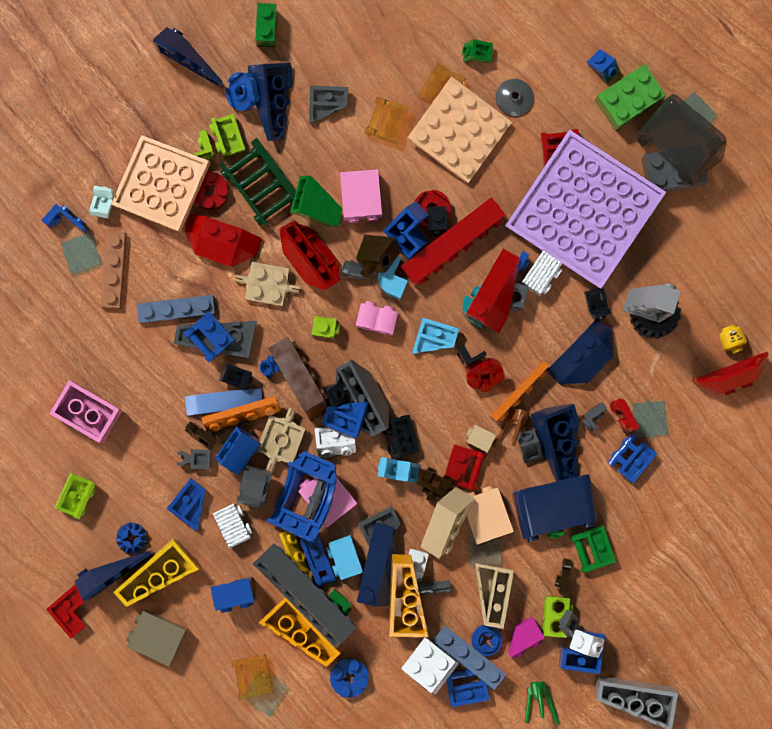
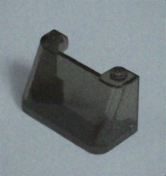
M675 94L670 95L637 132L636 136L641 146L650 147L653 144L677 164L679 178L691 186L724 158L727 140L722 132Z

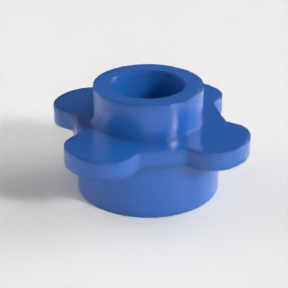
M268 356L266 360L260 363L261 373L268 378H271L274 373L279 372V366L274 361L273 356Z

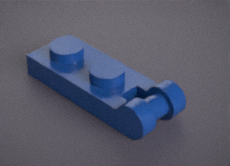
M319 534L313 543L299 538L317 587L322 588L324 584L337 582ZM326 570L327 575L320 577L319 572Z

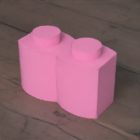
M365 301V304L361 303L355 327L393 336L398 316L395 308L390 306L379 308L376 307V303Z

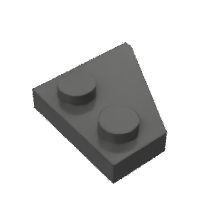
M310 86L309 123L316 122L348 107V87Z
M392 506L358 522V526L368 546H370L375 523L394 527V532L401 525Z

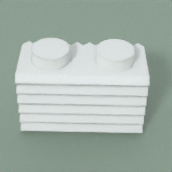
M543 251L521 284L529 286L528 289L539 297L542 293L546 295L552 286L549 284L553 277L557 279L563 270L560 268L562 262Z
M233 503L213 513L229 549L251 539L250 534L253 531L249 523H244L242 519L244 513L240 505L236 507V504Z

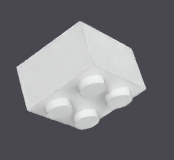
M425 637L401 669L430 693L436 694L458 666L459 662Z

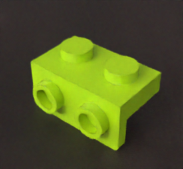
M234 114L216 120L215 117L211 118L212 124L209 126L212 135L217 136L218 142H215L218 153H222L225 158L246 151Z
M70 472L54 508L80 519L81 515L83 516L86 513V504L89 498H92L95 493V483Z

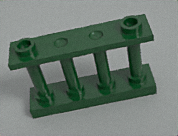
M258 138L251 142L253 146L251 152L228 168L222 162L220 164L222 168L220 172L226 181L228 179L232 181L256 214L253 218L258 225L261 226L263 224L267 228L269 225L266 219L288 203H293L296 190ZM261 157L264 161L262 167L238 183L232 174L254 158ZM272 172L275 176L273 182L249 198L243 189L265 173L269 174ZM283 187L286 191L285 197L260 213L254 204L275 189Z

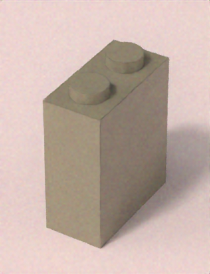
M144 610L142 613L139 612L134 621L137 625L134 631L131 630L127 636L126 641L129 642L127 647L170 666L188 628L148 610Z

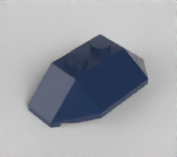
M595 319L547 369L549 371L548 374L559 384L588 383L614 357L613 329L602 319Z

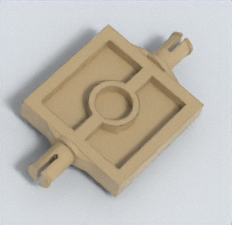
M252 262L248 276L236 274L235 277L243 279H235V282L246 284L245 299L283 306L286 294L288 292L299 294V290L292 288L300 289V286L289 284L290 269Z
M288 408L285 418L269 416L260 439L257 452L263 453L270 458L266 469L274 472L277 461L289 463L295 460L306 428L298 426L292 421L296 412L294 409L292 411L291 408Z

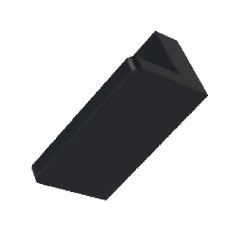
M464 345L455 351L464 368L487 355L486 351H483L471 358Z

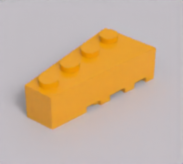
M392 554L388 626L390 637H428L412 555Z
M286 598L259 622L326 667L343 651L340 645L334 648Z

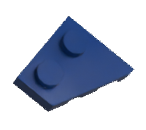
M369 402L344 403L336 407L329 405L326 407L322 424L357 438L360 435Z
M190 477L168 505L167 510L197 531L206 489Z

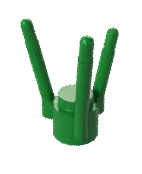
M545 681L530 683V688H527L528 697L525 723L529 722L532 695L534 699H538L541 718L545 717L542 698H545L546 695L553 718L558 725L559 720L549 693V687L545 685Z

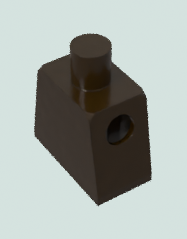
M364 235L356 257L357 262L362 267L361 275L370 279L374 272H387L402 251L394 237Z

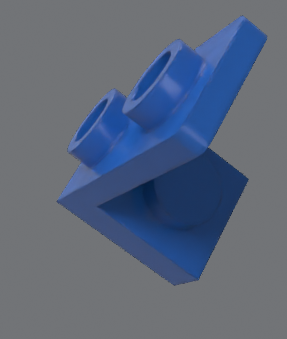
M56 203L41 220L51 228L52 226H57L62 219L61 216L65 215L84 233L88 231L84 228L86 223L79 217L74 219L70 215L72 211L64 204L60 207Z

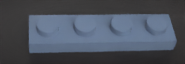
M213 295L140 303L137 304L139 323L198 317L204 316L208 312L215 315Z
M446 626L434 638L433 642L493 690L497 688L506 676V673Z

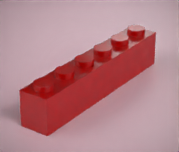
M492 197L404 263L401 266V270L414 287L417 284L422 286L429 280V275L432 273L436 275L443 270V265L447 261L452 263L459 257V252L463 249L466 252L473 247V242L476 239L482 240L489 234V229L493 226L496 229L503 224L506 214Z

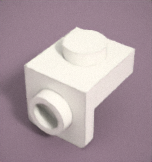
M410 549L408 555H412L416 578L418 582H421L429 554Z
M575 629L570 649L599 658L603 650L604 639Z

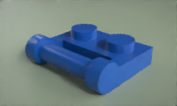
M210 312L206 313L183 333L204 354L205 360L208 363L235 341ZM197 330H200L215 346L216 349L211 352L195 334Z
M468 669L452 672L446 680L451 707L490 700L487 684L480 680L453 686L452 680L475 675Z

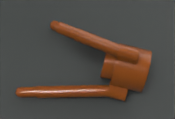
M515 409L514 413H510L507 422L492 447L495 448L512 421L516 429L511 445L515 446L520 428L524 427V432L528 431L530 413L521 409Z

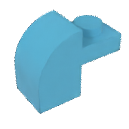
M400 256L395 259L387 272H378V283L381 290L388 296L398 300L401 299L408 282L395 275L401 261Z
M381 457L378 465V476L416 483L419 478L421 464Z

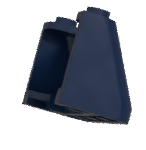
M589 474L512 493L522 539L527 538L528 542L538 540V535L579 525L589 528L596 526L595 522H598Z

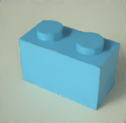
M351 535L328 543L329 547H326L329 558L334 559L335 565L332 567L336 577L340 576V579L343 580L363 573Z

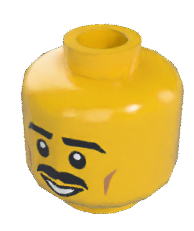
M736 324L721 329L722 333L719 334V339L724 351H732V354L742 351V346L747 344L742 327H736Z

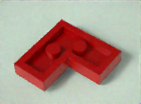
M76 584L46 609L70 639L87 626L75 612L84 603Z

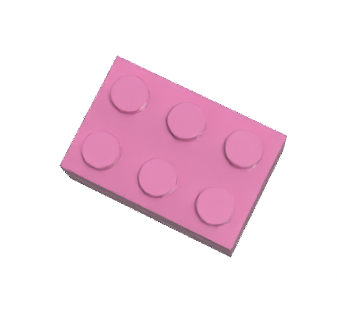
M69 380L49 414L93 440L104 443L123 410Z

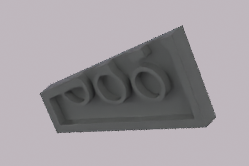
M257 321L220 323L235 340L222 354L249 359ZM194 324L177 325L174 344L198 349L189 338L187 339L183 335ZM200 330L195 332L210 351L216 349Z

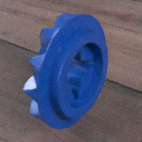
M127 523L121 526L116 534V543L126 553H137L147 543V533L137 523ZM130 532L132 535L139 536L134 540L133 545L130 541H124L126 537H129Z
M481 625L472 633L471 643L473 648L483 656H491L501 648L502 635L496 627ZM482 633L487 637L492 636L490 639L492 647L486 643L481 644L483 641Z

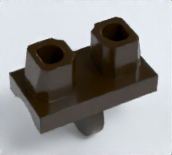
M428 467L420 475L416 484L422 486V492L428 494L427 501H430L432 497L439 500L440 496L444 497L453 490V478L444 475L440 482L434 479L437 471Z

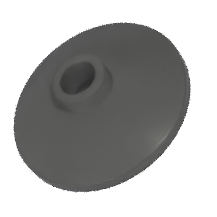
M510 79L503 82L496 92L498 108L509 116L525 114L533 103L532 89L526 82L519 79ZM517 93L519 97L514 99L512 94Z

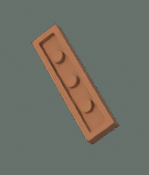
M106 231L100 305L102 308L121 309L126 243L125 232Z

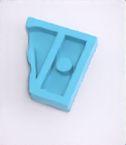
M423 317L412 353L416 354L454 347L459 328Z

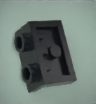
M410 414L389 419V428L382 431L386 438L387 451L391 459L420 452Z

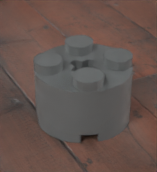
M246 465L239 488L240 496L237 497V503L258 509L260 507L264 508L267 499L265 489L269 490L272 474L267 470Z

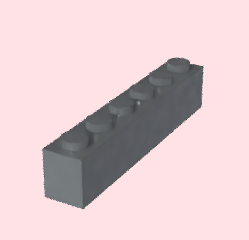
M273 543L253 563L334 648L341 645L356 629L353 621L341 613L338 605L331 602L326 597L325 592L312 583V579L299 569L295 561L290 560L285 555L281 547Z

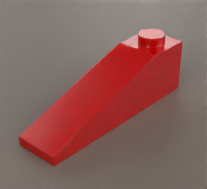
M504 248L465 314L498 334L509 316L520 257Z

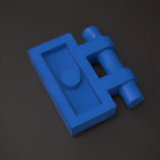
M632 433L628 438L623 439L622 445L616 452L614 451L610 455L611 458L607 463L614 467L619 462L622 466L618 472L628 481L634 483L657 453L644 442H641L638 446L634 445L633 443L637 437ZM630 449L633 453L625 460L622 456Z

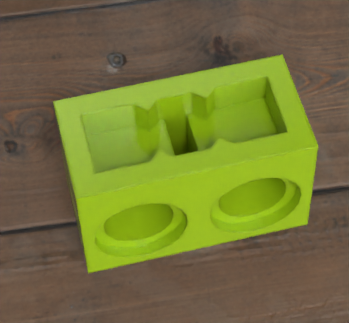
M545 595L542 623L543 636L567 638L561 630L553 631L552 625L554 622L560 621L566 610L573 611V602H570V598ZM559 601L562 602V611L555 612L554 604Z

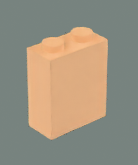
M493 485L483 488L480 494L475 495V492L468 493V495L475 498L466 517L476 544L514 532L498 488H493Z

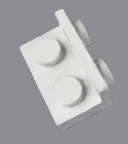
M330 427L315 428L318 457L330 458L335 455L347 456L356 453L354 437Z

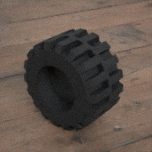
M677 302L674 314L666 318L660 325H654L646 318L630 314L632 317L630 322L634 324L635 331L638 330L641 336L645 335L649 339L664 337L678 326V321L681 319L679 315L681 308H678L679 302Z

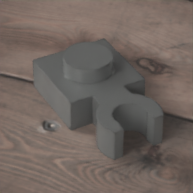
M191 449V455L183 451L177 452V455L185 457L183 462H177L178 466H185L190 463V469H210L211 450Z
M566 610L560 619L558 626L560 630L572 639L575 629L584 632V627L579 625L580 619L573 611Z

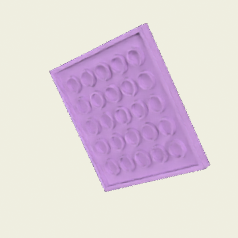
M569 130L505 226L601 289L666 192Z

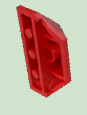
M190 214L184 231L195 255L229 267L256 257L262 242V238L244 229L195 214Z
M295 220L279 229L283 254L306 284L326 291L340 281L339 262L315 230L298 224Z
M766 351L695 378L692 381L694 384L716 394L724 393L727 396L735 393V388L742 386V389L753 386V381L758 380L769 354Z

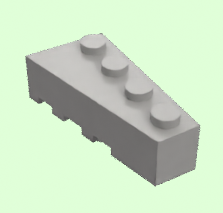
M668 283L629 289L623 311L660 323L674 314L681 291L677 290L676 286Z
M597 675L594 695L598 701L626 711L635 717L645 719L654 725H659L665 729H672L678 692L674 687Z

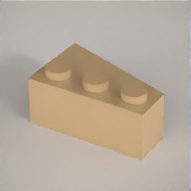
M455 487L437 502L420 547L438 559L444 554L448 555L453 548L452 543L457 537L459 529L475 498Z
M474 562L482 622L485 626L504 629L514 570Z

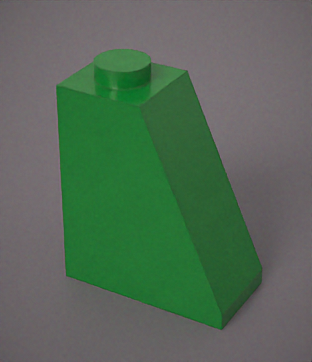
M300 176L290 213L328 227H338L342 220L341 213L343 208L312 176Z

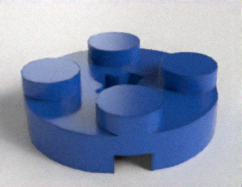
M237 72L230 76L228 82H230L229 88H226L228 103L232 108L238 109V111L250 110L260 100V93L258 92L253 74Z
M343 658L336 662L331 670V686L342 697H356L368 685V670L357 659ZM347 672L350 675H355L351 683L344 680Z

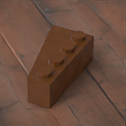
M286 337L269 347V351L309 420L313 421L325 414L326 407L328 406L325 399L328 397L323 388L318 389L316 383L319 381L314 373L309 374L307 370L309 364L304 356L300 358L297 352L300 349L295 340L291 342L289 337Z

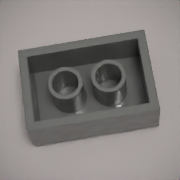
M702 145L648 153L641 159L645 179L665 192L701 187L709 182Z

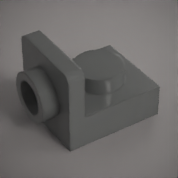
M603 402L582 415L584 419L582 423L587 430L596 431L598 429L592 419L594 418L596 421L605 415L603 411L607 407Z
M530 430L520 433L517 441L524 464L543 458L540 442L535 431Z

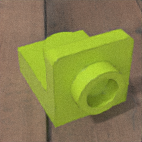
M202 130L199 131L200 138H197L200 149L204 150L196 152L194 155L209 160L215 153L207 131Z
M314 316L312 336L334 339L335 334L339 335L340 323H337V318Z

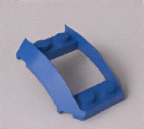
M304 451L298 455V459L288 463L289 471L285 485L274 506L275 511L271 518L267 519V522L280 530L282 529L309 543H313L325 522L333 501L336 488V465ZM303 474L327 483L323 500L313 521L291 511L300 490L299 485L302 482Z

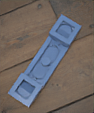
M262 389L225 391L185 397L187 416L221 412L263 400Z

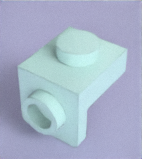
M94 186V197L89 214L109 218L112 209L111 203L114 198L113 189L104 186Z

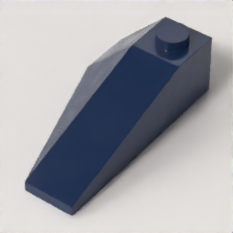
M166 27L153 39L158 52L223 89V81L182 36V32L175 28L171 30Z
M291 63L248 66V73L253 74L258 92L260 93V100L255 104L267 140H284L287 124L286 107L290 103L288 93L289 88H292L293 82Z
M575 404L548 407L532 413L531 418L535 433L555 481L577 477L578 460L576 459V446H578V440H576L577 429H579V420Z
M375 523L358 593V603L375 607L390 606L392 554H396L395 533L392 526Z
M150 550L89 571L87 568L77 574L78 579L74 581L82 600L85 602L92 599L154 554V552Z

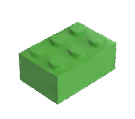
M644 64L598 94L595 102L614 130L617 131L660 103L666 94Z

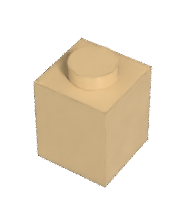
M474 425L473 428L469 427L465 438H467L466 443L487 453L496 435Z

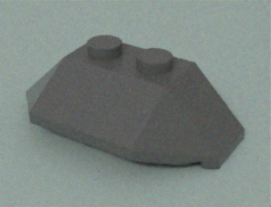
M353 360L336 369V383L340 382L348 398L341 404L369 402L361 431L373 437L388 429L389 406L372 374Z

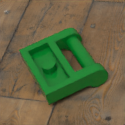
M603 525L570 536L571 541H574L582 564V573L616 562ZM585 537L595 561L592 564H589L581 541Z

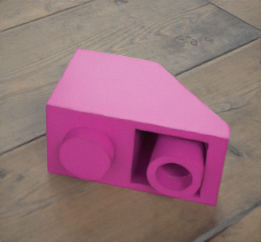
M532 616L514 625L507 651L510 657L518 658L525 653L524 650L528 647L535 648L542 643L541 640L544 639V636Z

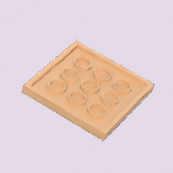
M451 76L407 139L465 183H469L512 122Z
M141 135L111 205L181 232L210 166V162Z

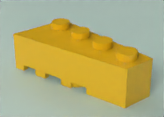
M173 538L117 586L113 593L127 607L149 594L178 581L184 576L199 570V565L178 541Z

